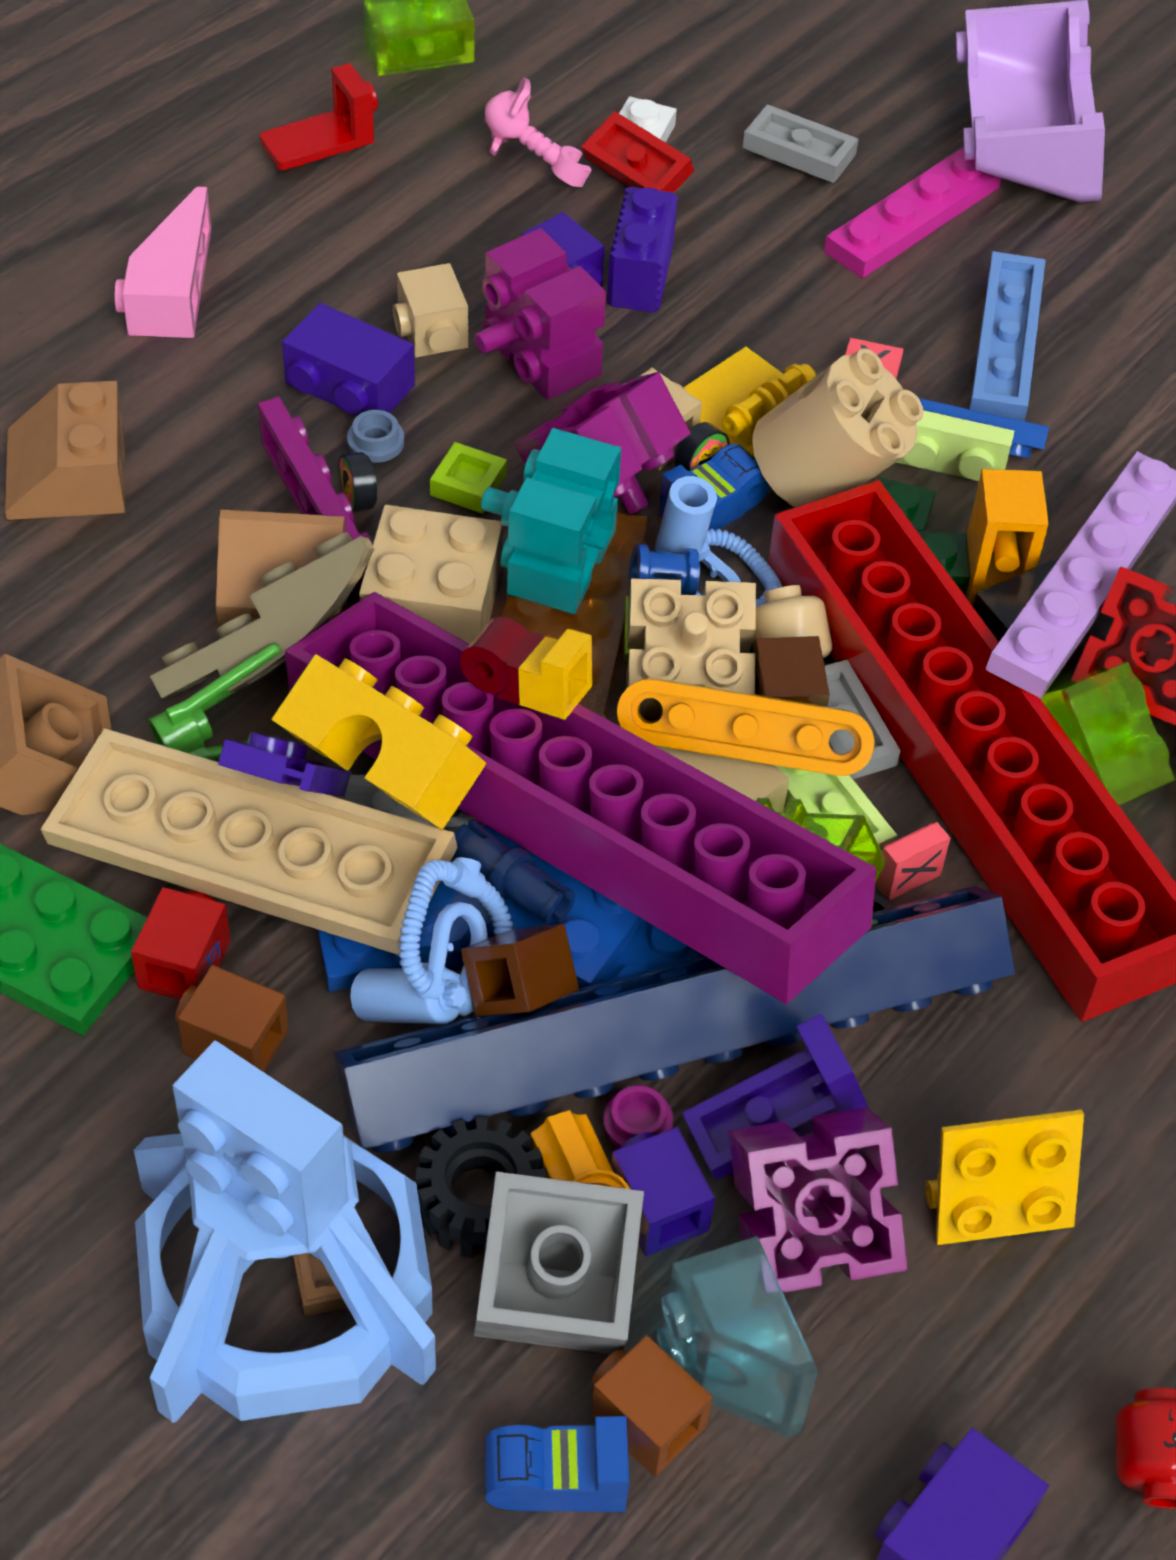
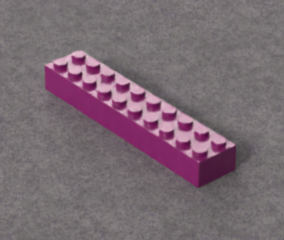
M375 591L285 650L289 691L292 690L315 654L337 667L346 658L378 680L373 689L385 695L389 688L393 686L420 703L424 707L420 717L433 724L440 714L459 725L473 736L467 747L487 764L458 806V809L786 1005L871 929L876 867L580 704L564 720L499 699L495 695L476 688L467 680L460 666L461 653L468 647L469 643ZM382 739L371 743L362 752L377 759L381 750Z

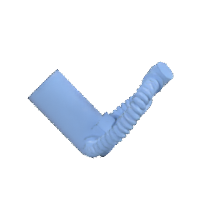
M685 476L677 479L671 485L655 544V551L683 554L686 548L697 549L699 562L701 561L711 570L710 577L715 578L718 575L725 582H741L737 574L714 555L709 545H715L716 547L720 545L721 548L725 546L726 550L730 549L735 555H739L740 559H743V562L750 567L754 575L763 584L765 591L783 587L771 566L745 539L741 540L740 536L735 537L734 533L728 534L727 530L723 532L721 529L714 530L711 528L708 530L717 501L716 491L709 482L696 476ZM764 593L760 599H756V606L766 603Z
M462 857L455 858L453 862L433 859L430 862H426L420 868L412 886L411 898L408 899L409 904L406 906L407 911L404 913L405 919L402 920L404 927L400 929L402 935L399 936V941L402 943H399L398 948L402 951L398 955L402 958L400 965L403 967L368 968L361 971L355 977L351 987L350 999L357 1017L365 1022L447 1024L454 1021L458 1015L467 1016L475 1011L465 966H463L460 975L445 968L447 951H453L454 948L453 944L449 943V936L452 924L457 917H462L466 920L470 927V945L487 939L486 923L480 911L473 905L463 902H454L446 905L439 913L434 925L428 963L420 962L421 958L418 956L420 955L418 950L420 944L417 942L421 940L418 936L422 933L420 929L423 927V923L421 922L425 920L424 916L427 914L426 909L429 907L428 903L434 889L433 886L437 881H443L446 886L468 897L479 899V902L482 903V906L485 907L491 916V920L494 921L492 925L495 927L493 931L495 934L498 935L512 929L513 922L510 921L511 914L507 913L508 906L504 905L505 901L501 897L500 892L496 891V888L491 886V883L487 882L485 876L480 872L481 863Z

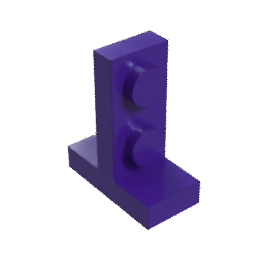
M822 1013L796 1026L807 1049L682 1112L716 1181L733 1173L728 1130L784 1121L798 1136H804L813 1132L812 1116L868 1107L856 1077Z

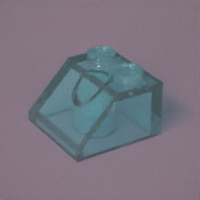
M758 1236L673 1263L669 1293L662 1296L665 1320L664 1327L657 1329L659 1347L713 1396V1405L787 1438L801 1433L818 1370Z

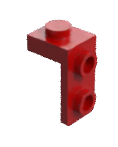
M351 63L331 68L333 111L260 133L262 147L279 170L284 171L300 167L313 161L349 152L352 149L374 143L373 112L378 109L377 96L372 84L369 81H363Z

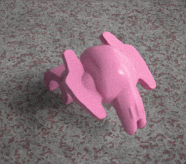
M523 77L516 92H501L486 103L484 119L492 135L489 153L496 156L502 143L507 142L509 139H519L522 145L527 146L532 152L535 151L538 157H543V160L551 165L554 174L563 182L575 187H582L592 169L590 166L578 163L582 156L581 150L571 146L561 147L555 142L552 143L551 139L544 137V134L540 131L537 132L535 127L528 125L529 111L527 103L531 98L529 79Z

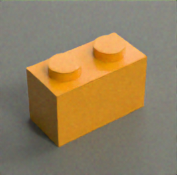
M981 470L966 534L970 572L967 587L969 603H974L976 592L1037 567L1049 525L1042 471Z

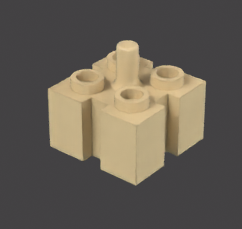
M631 578L627 616V649H629V657L626 671V689L638 680L657 678L755 694V653H749L755 633L756 583L706 581L703 596L681 595V580ZM647 698L640 703L639 711L645 720L657 721L662 717L663 707L658 700Z

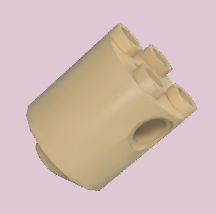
M866 348L860 349L853 355L841 356L757 421L752 436L754 457L762 476L775 493L796 508L862 486L903 458L914 447L917 436L916 423L923 418V406L913 392L904 390L893 374L883 367L877 354Z

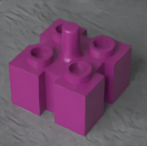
M539 228L485 252V278L483 279L482 287L488 302L485 303V321L482 323V331L475 334L474 340L481 353L486 354L493 350L500 351L509 362L513 360L519 377L525 383H531L548 401L601 375L603 341L595 335V330L604 326L606 291L581 266L571 269L566 264L567 253L542 228Z
M655 372L632 378L623 385L620 382H615L593 388L564 408V413L553 420L545 421L515 442L514 446L525 466L533 449H542L552 428L622 447L620 479L614 492V497L619 495L628 513L635 514L646 508L649 503L634 475L643 468L645 471L651 470L669 461L675 455L672 447L691 433L660 373Z
M868 1107L812 1116L814 1134L798 1136L784 1121L728 1130L734 1185L755 1210L738 1214L744 1267L765 1296L822 1286L820 1270L822 1267L838 1265L850 1280L908 1270L901 1213L881 1195L880 1188L898 1185L892 1128Z

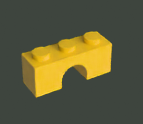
M315 654L271 720L300 742L346 771H349L357 757L368 745L382 739L379 756L364 778L400 805L440 830H443L487 764L467 747L473 736L440 714L433 724L420 717V714L424 707L393 686L389 688L385 695L373 689L378 680L352 661L344 658L340 666L337 667Z

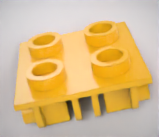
M744 347L683 388L702 402L700 423H711L727 434L730 444H740L754 457L752 436L757 421L814 378L816 374L808 364H791L785 369L783 374L748 347Z
M1083 1110L941 1127L940 1162L937 1179L925 1182L927 1204L930 1209L937 1208L935 1239L937 1245L1074 1227L1084 1123Z

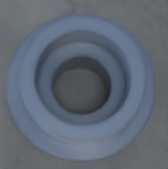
M368 410L362 412L354 419L347 433V445L351 453L364 452L372 463L385 462L395 458L404 447V431L392 414L383 410Z

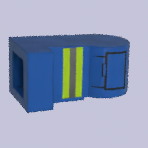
M733 443L719 450L711 460L690 471L679 465L663 473L659 515L663 517L671 485L677 479L685 476L702 478L709 482L716 491L717 501L708 530L711 528L714 530L721 529L744 516V513L754 508L766 497L771 486L762 476L756 459L740 444Z
M626 1416L595 1417V1425L549 1426L548 1429L529 1425H511L490 1431L484 1438L485 1499L487 1503L496 1508L512 1511L626 1512L629 1490Z

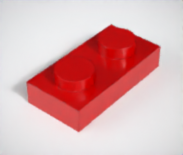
M616 111L581 146L586 160L628 187L654 188L659 191L674 193L694 172L691 158Z

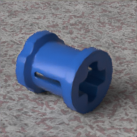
M635 544L629 565V591L631 578L681 580V595H695L700 573L697 549L686 548L683 554L649 551L647 544Z

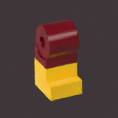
M494 618L490 620L461 653V670L471 684L486 693L565 720L592 687V635L567 629L557 640L530 632L519 622L510 618Z

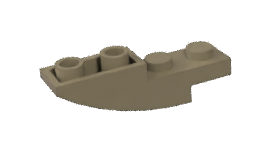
M348 532L342 533L317 546L315 551L319 558L297 569L294 562L290 561L261 576L259 579L264 587L249 595L261 618L254 621L250 613L243 614L218 627L216 631L221 639L199 650L196 643L191 642L162 657L161 659L166 668L150 676L162 699L176 697L218 674L222 676L272 643L280 646V653L228 688V691H241L286 661V649L326 624L343 605L361 578L375 550L369 538L359 536L352 540Z

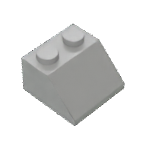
M496 1172L474 1336L612 1354L617 1349L624 1348L628 1339L644 1191Z

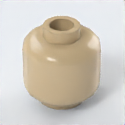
M800 585L785 586L764 592L766 603L756 606L755 633L752 640L753 653H755L757 638L819 636L823 658L831 653L833 644L824 602L819 597L802 596Z

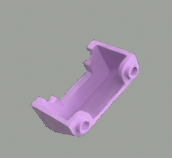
M1088 0L965 10V31L956 32L957 63L967 62L972 127L963 128L964 159L975 160L976 170L1079 203L1101 201L1105 126L1103 112L1095 113L1090 74L1091 48L1087 46L1088 24H1090Z

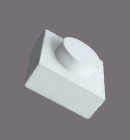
M629 96L619 114L666 143L675 127L677 109L657 104L651 100Z

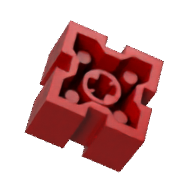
M1120 566L1101 609V613L1115 619L1106 639L1090 635L1071 682L1116 701L1124 700L1129 689L1146 696L1140 711L1176 725V605L1167 602L1173 587Z

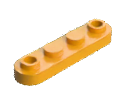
M657 678L641 679L630 685L621 695L617 706V717L620 726L656 746L836 776H847L860 771L870 761L874 751V736L870 725L861 715L846 709ZM654 698L661 703L663 715L659 720L650 722L641 716L639 706L644 699ZM837 730L850 732L854 737L853 747L845 753L835 752L829 745V738L833 732Z

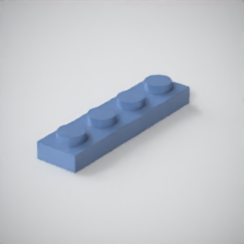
M992 252L970 410L1025 421L1029 404L1046 259Z

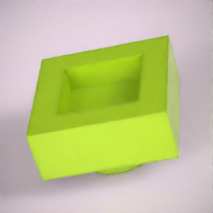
M454 442L430 478V496L483 514L484 510L481 508V500L484 491L488 487L499 489L507 476V459Z

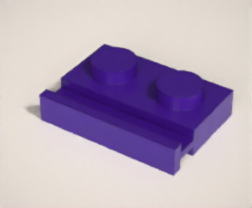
M250 732L247 743L225 739L218 762L220 766L270 781L300 786L299 789L307 792L344 797L351 776V771L324 766V763L305 758L308 748L306 745L255 732Z

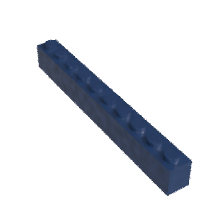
M972 886L875 911L872 915L871 929L787 1005L706 956L579 988L576 992L530 1012L477 1017L475 1015L447 1024H440L333 1052L350 1130L358 1144L364 1149L372 1147L375 1152H392L408 1147L414 1142V1136L438 1129H442L445 1134H452V1122L464 1119L468 1131L476 1128V1117H486L505 1111L511 1116L529 1115L544 1110L548 1106L549 1099L572 1093L577 1098L600 1096L614 1089L613 1082L639 1076L642 1080L667 1078L679 1071V1064L702 1058L708 1063L730 1061L743 1054V1047L765 1041L769 1045L775 1046L796 1043L802 1040L796 1026L821 1013L827 1024H830L832 1028H851L868 1022L870 1020L869 1013L891 1007L894 1011L900 1012L922 1009L932 1003V996L951 991L959 995L985 992L993 987L992 980L1015 974L1002 896L977 886Z

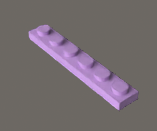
M1138 451L1135 453L992 651L985 670L1040 699L1044 696L1101 613L1120 566L1129 570L1132 568L1176 504V470L1170 468L1164 462L1152 459Z

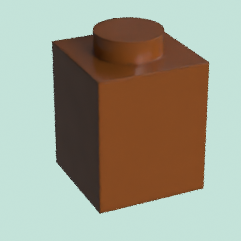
M214 965L210 967L198 987L192 985L186 990L176 1011L175 1019L176 1023L179 1024L183 1052L194 1059H198L216 1040L259 1070L265 1072L289 1033L286 997L284 994Z
M647 1335L628 1353L623 1348H619L610 1354L599 1366L592 1378L594 1387L591 1416L594 1419L595 1417L626 1416L628 1452L654 1477L660 1474L708 1425L713 1396Z

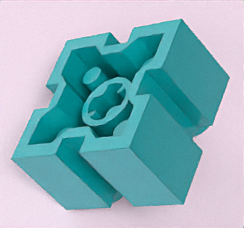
M552 428L542 449H533L524 470V483L519 491L511 490L510 492H505L492 487H488L484 491L481 500L482 510L501 515V524L508 527V537L501 554V567L508 569L507 594L576 614L592 581V570L596 563H601L616 532L618 498H614V492L620 479L622 447Z

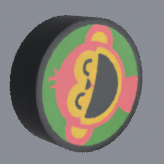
M702 422L689 429L691 434L677 445L674 458L675 467L682 465L687 471H690L711 460L719 450L730 445L729 437L726 433L708 422Z
M362 451L341 455L338 461L339 483L341 492L346 495L352 512L373 509L377 502V483L369 457Z

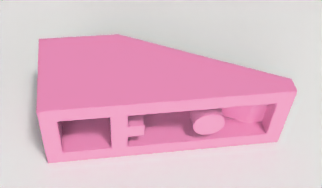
M196 187L129 256L125 279L116 280L115 307L117 312L125 313L128 336L194 338L212 229L207 187Z

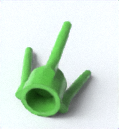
M276 643L270 644L185 701L147 720L155 743L212 761L219 760L223 745L207 748L204 746V741L213 738V732L204 711L237 692H229L228 688L277 656L281 650L280 646Z

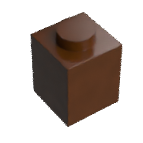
M819 636L757 638L755 646V695L828 706L830 693Z
M564 923L511 929L461 949L476 1017L530 1012L579 990Z

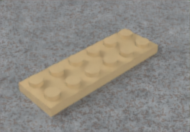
M105 728L41 828L42 834L49 845L397 955L402 951L398 948L399 943H402L399 941V936L402 935L400 929L404 927L402 920L405 919L404 913L407 911L406 906L409 904L408 899L411 898L410 893L416 875L426 862H430L433 859L451 862L458 848L454 832L444 829L440 830L434 826L327 794L307 792L299 789L300 786L281 784L218 765L216 761ZM440 881L435 882L436 884L433 886L434 889L432 890V895L430 896V900H431V898H432V896H433V894H434L436 888L438 887Z

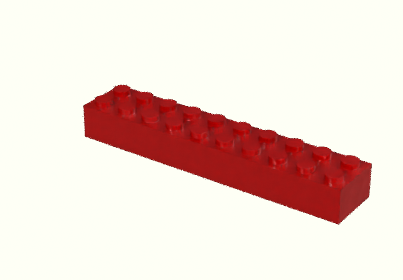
M880 480L775 514L768 564L777 574L784 587L800 585L802 596H816L824 602L833 644L830 655L836 663L844 660L849 661L899 747V756L991 891L1002 896L1004 910L1081 1023L1176 984L1175 881L1042 700L985 670L990 655L999 642Z

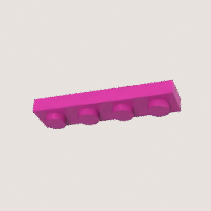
M962 147L826 236L824 253L863 279L1000 188L1002 178L976 170L975 160L964 159V147Z

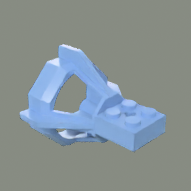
M214 1040L172 1085L179 1119L178 1128L181 1133L145 1137L134 1149L141 1187L148 1196L154 1199L152 1204L135 1221L143 1332L149 1355L157 1360L150 1376V1381L158 1412L175 1423L201 1393L240 1421L358 1404L363 1401L391 1365L417 1383L424 1385L436 1370L435 1335L425 1323L433 1314L432 1285L416 1183L343 1135L340 1122ZM356 1180L379 1195L398 1217L401 1238L400 1253L393 1277L388 1272L354 1208L359 1202ZM192 1207L193 1224L199 1230L179 1308L166 1285L162 1272L160 1253L175 1224ZM310 1253L323 1263L357 1323L353 1328L326 1343L294 1352H255L225 1343L242 1276L255 1260L285 1258L291 1255Z

